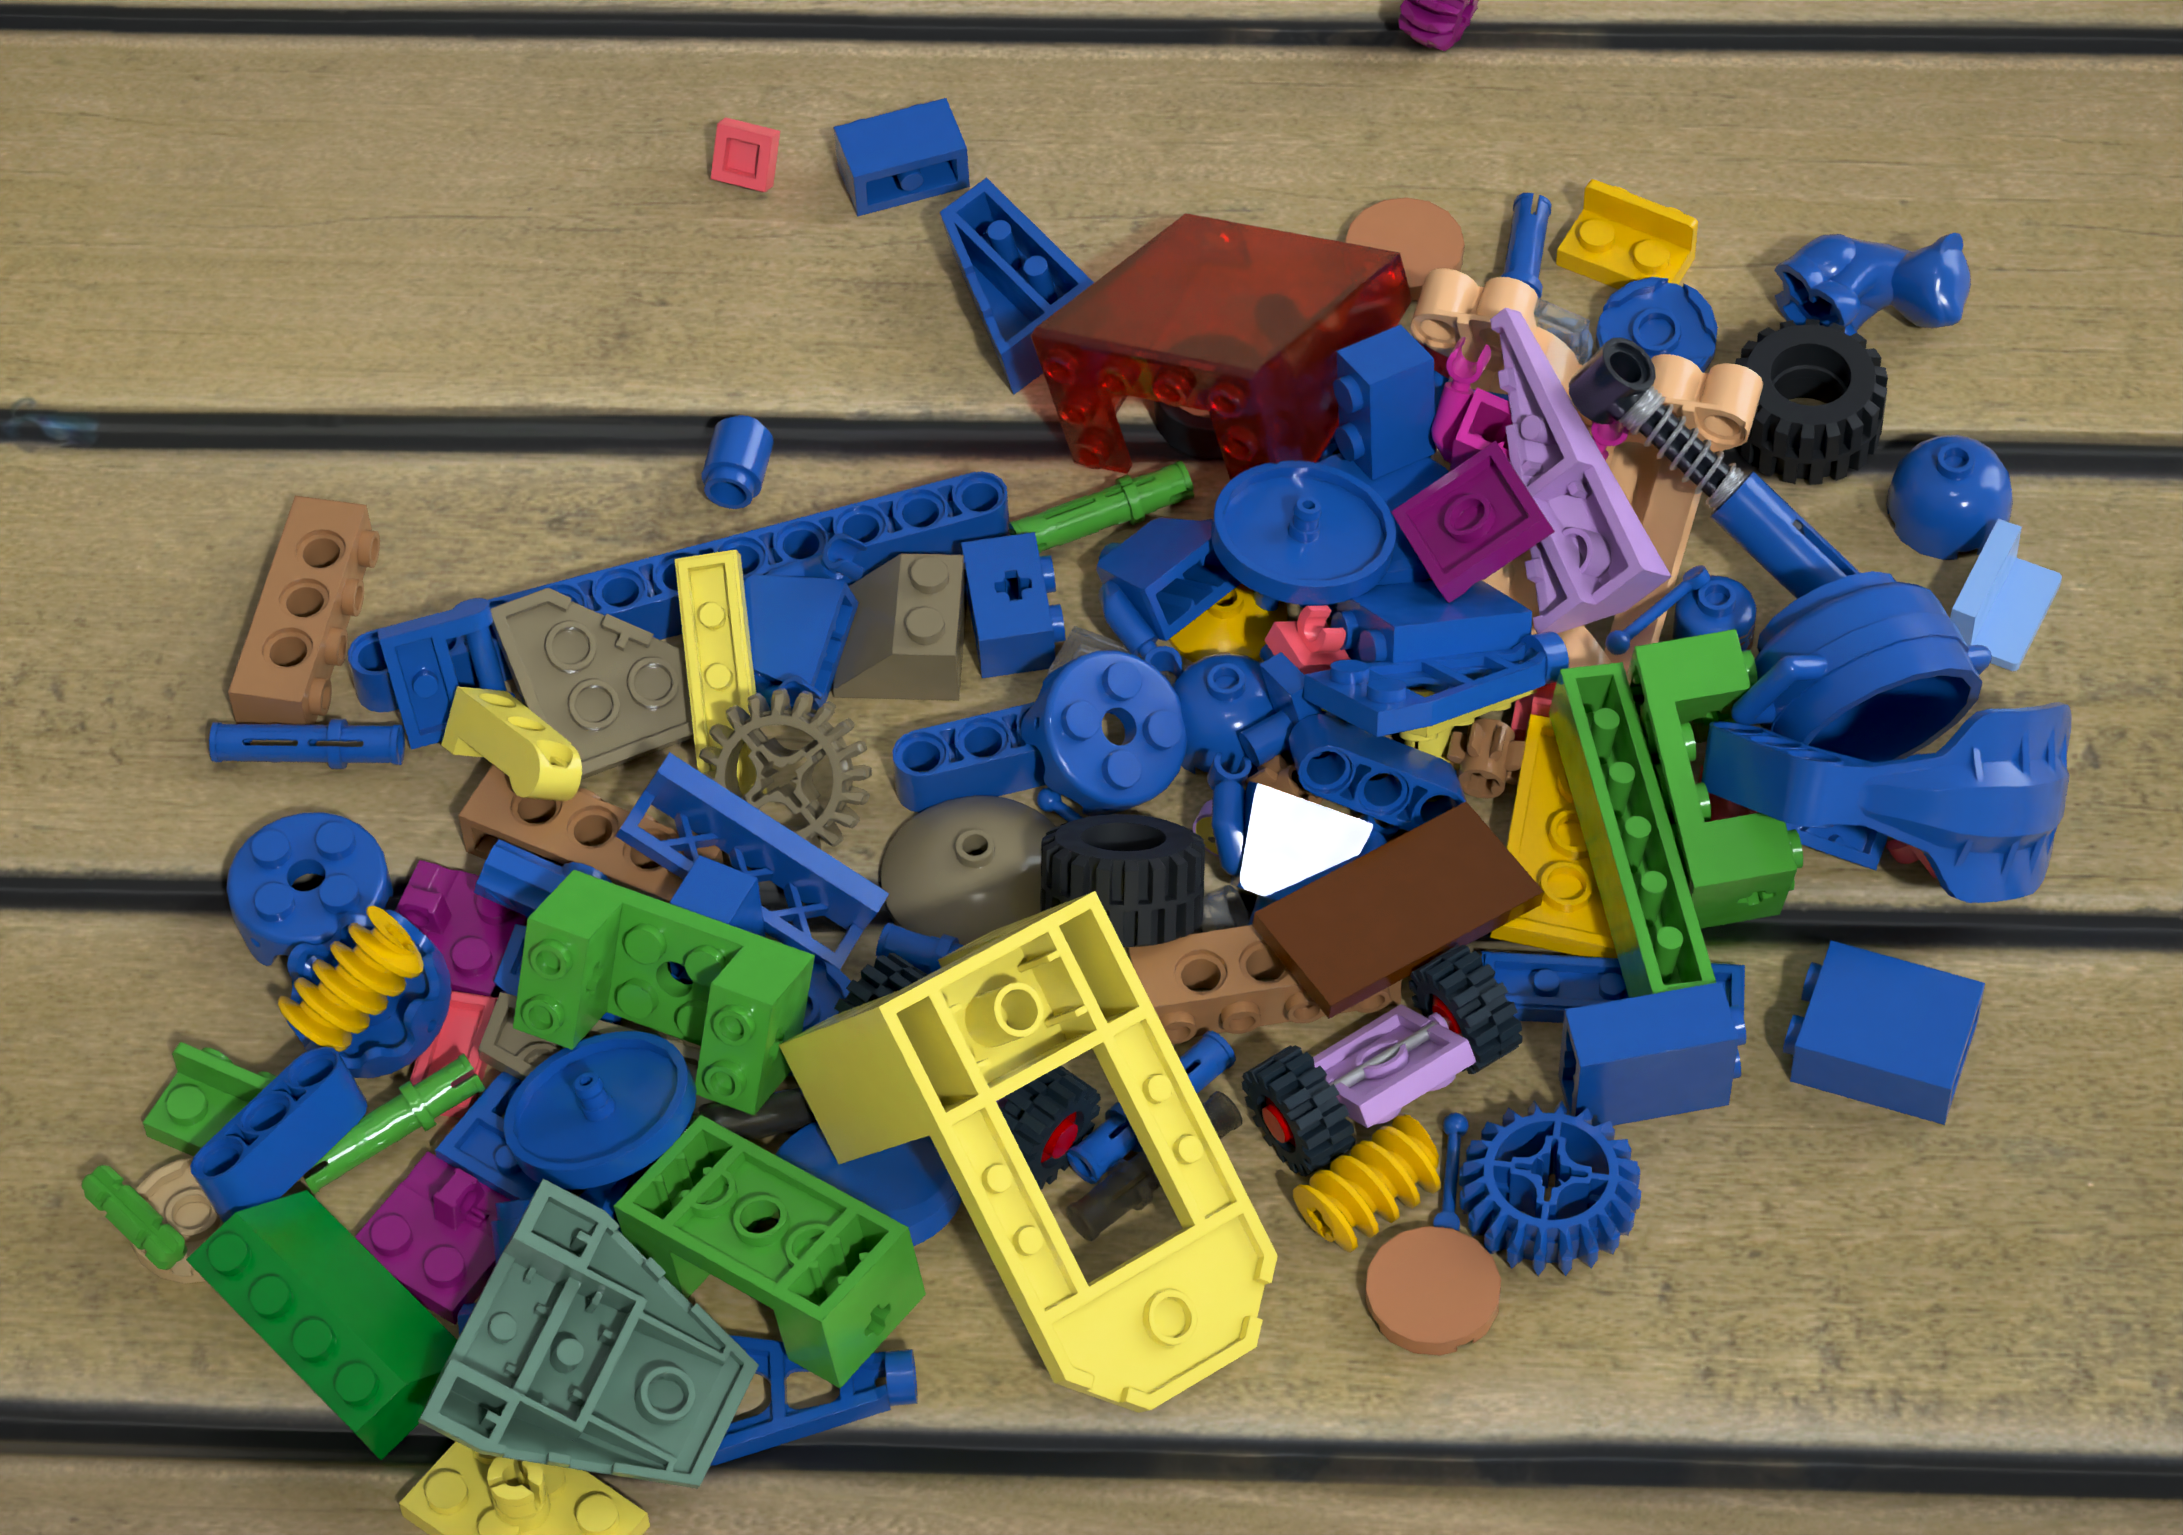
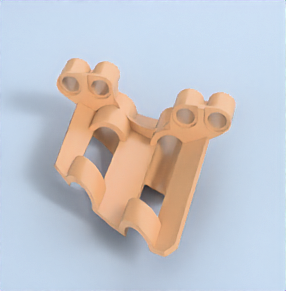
M1447 268L1434 269L1426 275L1410 324V332L1420 343L1448 358L1458 340L1466 337L1465 343L1462 346V354L1471 362H1478L1485 345H1489L1491 358L1480 378L1471 383V389L1476 390V388H1480L1487 392L1508 395V392L1500 388L1498 371L1504 369L1500 335L1492 330L1490 321L1491 318L1505 307L1521 312L1571 401L1569 382L1573 375L1583 366L1579 364L1575 353L1566 343L1554 334L1536 326L1534 311L1538 296L1535 290L1528 284L1510 277H1496L1488 280L1485 287H1480L1468 275ZM1661 354L1651 358L1656 375L1652 386H1654V390H1658V393H1662V397H1665L1663 405L1673 404L1672 414L1676 418L1686 416L1684 425L1689 430L1698 428L1699 433L1697 437L1702 442L1704 440H1711L1709 448L1715 453L1728 450L1747 442L1764 385L1762 378L1756 372L1738 364L1723 363L1713 366L1709 373H1703L1696 364L1681 356ZM1451 376L1448 382H1452L1453 378ZM1576 408L1578 414L1580 415L1582 421L1584 422L1586 428L1592 436V421L1584 415H1582L1580 411ZM1630 430L1623 443L1616 446H1607L1606 450L1609 456L1606 459V463L1672 577L1627 611L1616 614L1610 632L1615 630L1623 631L1674 589L1702 492L1695 494L1697 485L1691 480L1682 482L1685 474L1679 468L1670 470L1672 462L1666 456L1657 459V454L1660 450L1653 444L1645 447L1644 443L1647 438L1641 432L1637 435H1632ZM1435 444L1436 453L1431 455V459L1444 466L1450 472L1451 464L1444 460ZM1529 549L1483 581L1532 611L1531 635L1537 634L1534 628L1533 617L1540 615L1535 583L1527 579L1525 562L1532 560ZM1667 611L1630 640V648L1621 655H1614L1607 648L1604 651L1584 625L1557 633L1567 648L1569 657L1568 668L1623 662L1627 676L1634 647L1659 642Z

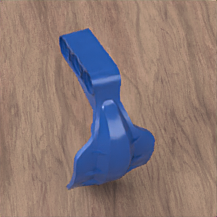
M2061 702L2035 707L1977 711L1963 723L1952 738L1936 753L1915 754L1904 759L1877 763L1815 748L1753 725H1741L1735 722L1723 721L1709 723L1701 782L1705 783L1707 791L1711 794L1782 822L1815 828H1830L1834 825L1865 826L1918 848L1929 861L1941 887L1953 898L1967 903L1999 902L2018 899L2033 894L2044 881L2052 854L2055 832L2064 815L2070 776L2067 770V752L2072 714L2070 707Z

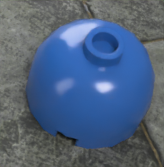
M1941 435L1920 442L1899 461L1888 489L1886 506L1888 515L1890 513V517L1895 523L1894 532L1900 541L1920 554L1941 560H1957L1958 552H1967L1978 548L1977 555L1981 553L1997 520L2010 521L2013 499L2009 472L1992 449L1976 439L1961 435Z
M1225 652L1209 655L1189 665L1172 684L1180 698L1181 713L1187 734L1186 756L1182 763L1184 769L1194 774L1195 767L1208 772L1215 754L1222 753L1220 760L1222 768L1231 774L1238 773L1242 757L1248 758L1240 743L1239 733L1275 714L1259 665L1261 664L1260 662L1241 654ZM1252 762V767L1247 778L1251 777L1252 775L1258 772L1257 767Z

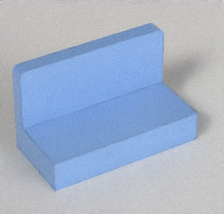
M1998 519L1951 610L1950 619L1958 627L1967 645H1983L1991 651V664L2010 671H2017L2060 587L2062 576L2058 572L2017 558L2022 527Z

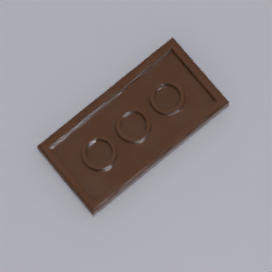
M1466 801L1254 912L1252 926L1328 1019L1410 976L1413 971L1456 945H1459V947L1467 945L1540 906L1544 891Z

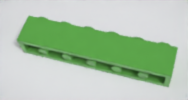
M1623 662L1560 669L1549 709V717L1628 996L1632 998L1716 983Z

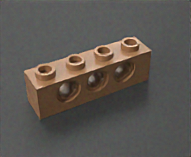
M295 495L228 691L236 724L279 723L315 725L318 715L325 716L327 714L332 695L330 678L334 666H342L347 654L348 633L346 629L350 617H357L362 609L364 600V583L362 580L366 568H374L379 556L380 535L378 531H372L367 505Z
M492 765L458 815L466 852L485 860L493 845L500 839L561 867L565 863L570 862L591 866L606 875L613 884L667 903L671 901L683 882V879L617 838L615 835L630 811L603 801L597 794L588 789L578 788L574 797L568 801L522 798L513 791L510 777L495 765ZM645 813L638 824V827L660 841L679 838L677 830L660 824L647 813ZM717 846L697 848L698 855L724 864L722 850Z
M1252 925L1190 934L1158 945L1128 947V958L1172 1044H1180L1193 1037L1203 1036L1207 1031L1242 1034L1260 1026L1291 1021L1294 1023H1310L1322 1016H1326ZM1259 978H1273V979H1275V980L1269 981V982H1263V981H1258L1257 979H1259ZM1402 980L1341 1013L1353 1011L1372 1013L1386 1006L1401 1004ZM1196 988H1207V989H1211L1210 991H1206V992H1195V991H1192L1193 989H1196Z

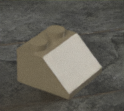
M900 554L850 585L849 588L859 604L834 677V698L959 701L967 610L964 555Z

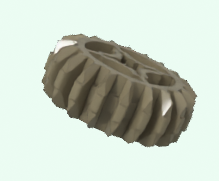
M779 688L773 691L771 710L760 693L753 694L748 697L750 716L744 709L734 705L726 711L727 719L733 729L722 724H715L711 727L709 734L723 748L705 747L700 751V759L716 766V771H707L703 774L757 809H760L768 802H779L785 804L794 814L801 812L809 822L808 824L785 827L821 849L819 836L832 847L837 846L843 841V836L835 822L844 827L854 828L860 821L857 813L846 804L864 805L869 801L870 794L867 791L852 786L853 781L865 780L872 776V768L870 766H853L851 759L867 750L866 743L864 741H857L849 746L846 745L842 736L852 731L855 726L850 718L840 722L835 727L828 723L835 713L836 705L828 701L817 710L816 714L811 713L813 703L811 692H801L795 700L794 707L791 708L787 690ZM769 725L792 726L806 732L814 740L800 750H790L784 748L775 737L769 740L760 728ZM744 743H746L752 751L748 757L756 768L757 778L754 786L742 796L737 780V763L740 751ZM827 755L833 772V788L830 800L824 810L817 801L821 795L813 784L812 774L814 767ZM806 757V762L795 770L797 777L790 780L797 784L796 789L791 784H786L781 788L778 786L770 792L763 794V790L774 782L772 775L778 772V770L772 768L773 763L782 768Z

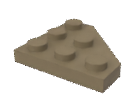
M550 588L491 608L493 617L491 625L523 704L575 747L582 762L581 780L694 738L684 650L653 637L654 634L609 614L604 616L572 602V598Z

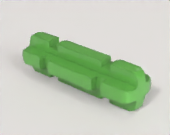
M100 1165L91 1174L86 1175L81 1183L85 1198L98 1210H105L107 1212L105 1217L138 1249H145L147 1251L145 1256L158 1269L169 1270L176 1262L185 1257L188 1250L184 1237L170 1224H163L162 1220L164 1218L130 1185H123L124 1179L113 1168Z

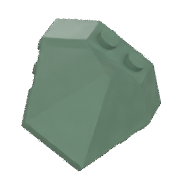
M542 1179L497 1261L438 1376L418 1422L484 1455L698 1489L759 1365L697 1303L693 1306L664 1277L666 1272L651 1257L647 1260L618 1231L620 1225L605 1210Z

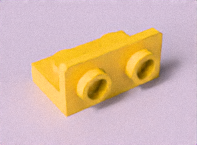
M1591 179L1584 189L1583 210L1557 249L1556 265L1616 289H1621L1629 282L1649 277L1668 278V283L1679 285L1695 259L1698 221L1696 218L1686 215L1676 208L1665 207L1634 195L1621 187L1611 186Z

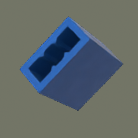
M1433 580L1375 586L1361 596L1338 603L1337 612L1332 617L1331 628H1344L1346 631L1345 642L1340 650H1345L1351 660H1359L1365 663L1382 661L1397 663L1457 654L1512 649L1525 636L1531 635L1532 611L1483 580L1473 584L1464 594L1450 603L1447 602L1438 590Z
M1831 940L1823 965L1811 962L1801 995V1000L1810 1002L1805 1017L1793 1015L1786 1034L1783 1053L1793 1055L1790 1082L1945 1125L1979 1020L1985 983Z
M1723 982L1565 1009L1558 1077L1568 1114L1576 1117L1588 1107L1593 1116L1592 1126H1597L1610 1120L1612 1126L1729 1105L1733 1079L1741 1077L1738 1046L1746 1044V1028L1739 1005L1729 1006Z

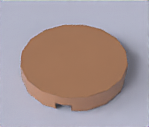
M1408 197L1383 200L1364 209L1350 224L1345 240L1346 261L1349 273L1363 289L1380 298L1395 300V295H1411V301L1419 300L1426 275L1430 271L1440 268L1460 272L1465 250L1461 226L1448 211L1430 201Z
M1424 1226L1401 1232L1379 1248L1368 1266L1365 1302L1370 1316L1372 1314L1373 1319L1379 1324V1331L1391 1343L1412 1353L1441 1356L1456 1352L1457 1346L1467 1344L1472 1339L1474 1344L1487 1334L1499 1312L1501 1277L1494 1258L1476 1239L1453 1228Z

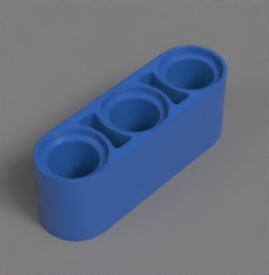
M1035 702L930 726L904 734L896 741L892 750L896 795L901 805L910 811L920 813L933 805L955 798L974 795L998 797L1046 785L1043 778L1045 765L1040 751L1036 746L1026 744L1021 737L1023 718Z
M1324 714L1307 716L1300 720L1291 731L1289 744L1299 781L1304 789L1313 795L1407 831L1466 802L1456 770L1444 759L1384 736L1376 737L1351 723ZM1320 752H1332L1329 756L1325 758H1312L1314 755ZM1388 773V776L1381 780H1369L1377 774ZM1445 795L1438 801L1426 802L1427 799L1433 796Z
M319 1047L300 1055L193 1157L190 1165L191 1173L223 1223L235 1212L279 1199L363 1118L368 1107L366 1098L340 1054L334 1048Z

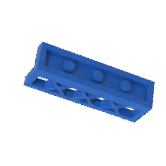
M670 752L615 835L683 880L699 857L697 848L717 846L729 854L732 868L757 877L758 882L771 881L784 890L788 909L769 911L762 906L765 933L785 945L815 955L814 962L821 964V960L836 965L839 969L843 966L864 929L879 912L889 895L885 890ZM650 805H653L674 819L679 838L660 841L638 827ZM826 916L847 930L834 952L811 937L806 918Z

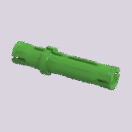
M1177 461L1160 470L1135 478L1125 475L1117 478L1115 485L1088 496L1085 495L1032 516L1011 521L1008 523L1010 535L1035 532L1038 550L1041 553L1047 549L1064 545L1127 521L1135 525L1143 522L1146 514L1172 504L1193 499L1195 494L1193 492L1192 480L1182 461Z
M462 1053L456 1060L414 1086L410 1081L398 1087L401 1094L363 1116L359 1123L314 1166L322 1161H327V1165L304 1178L313 1194L315 1195L320 1192L321 1188L390 1145L400 1141L421 1126L425 1132L437 1125L434 1118L476 1093L486 1090L477 1074L451 1087V1083L474 1069L465 1054Z

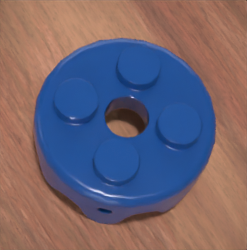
M1118 650L1095 651L1080 656L1047 675L1035 703L1026 713L1021 724V737L1026 744L1036 746L1042 755L1045 765L1043 778L1047 787L1080 804L1083 807V814L1087 816L1114 814L1154 799L1165 791L1178 775L1186 756L1187 734L1178 694L1169 680L1152 664L1136 655ZM1106 713L1115 715L1122 722L1125 729V739L1122 745H1115L1105 737L1102 730V720Z
M324 812L299 813L282 817L255 832L235 854L228 871L226 889L233 920L254 958L265 966L272 965L278 955L289 956L295 946L299 944L319 945L331 940L338 929L340 918L351 914L368 916L366 914L368 906H376L385 910L389 897H393V888L385 855L376 839L360 824L343 816ZM306 874H317L325 878L320 886L310 891H298L291 887L297 878Z
M387 909L386 912L409 934L422 956L424 967L418 977L412 979L404 977L406 981L405 990L398 996H387V1008L381 1014H369V1027L361 1033H351V1045L346 1050L338 1052L353 1078H376L392 1074L411 1064L428 1049L438 1036L449 1011L452 995L451 977L444 956L426 935L393 910ZM357 914L343 916L339 919L338 929L331 940L319 945L302 943L295 946L287 962L288 972L292 979L290 999L299 1004L303 1001L294 987V982L298 978L303 977L315 985L321 982L312 969V963L316 959H321L334 967L339 964L330 950V945L334 941H340L354 949L356 943L348 932V926L351 923H358L370 931L375 927L368 916ZM287 1020L289 1026L304 1045L305 1051L322 1047L301 1034Z

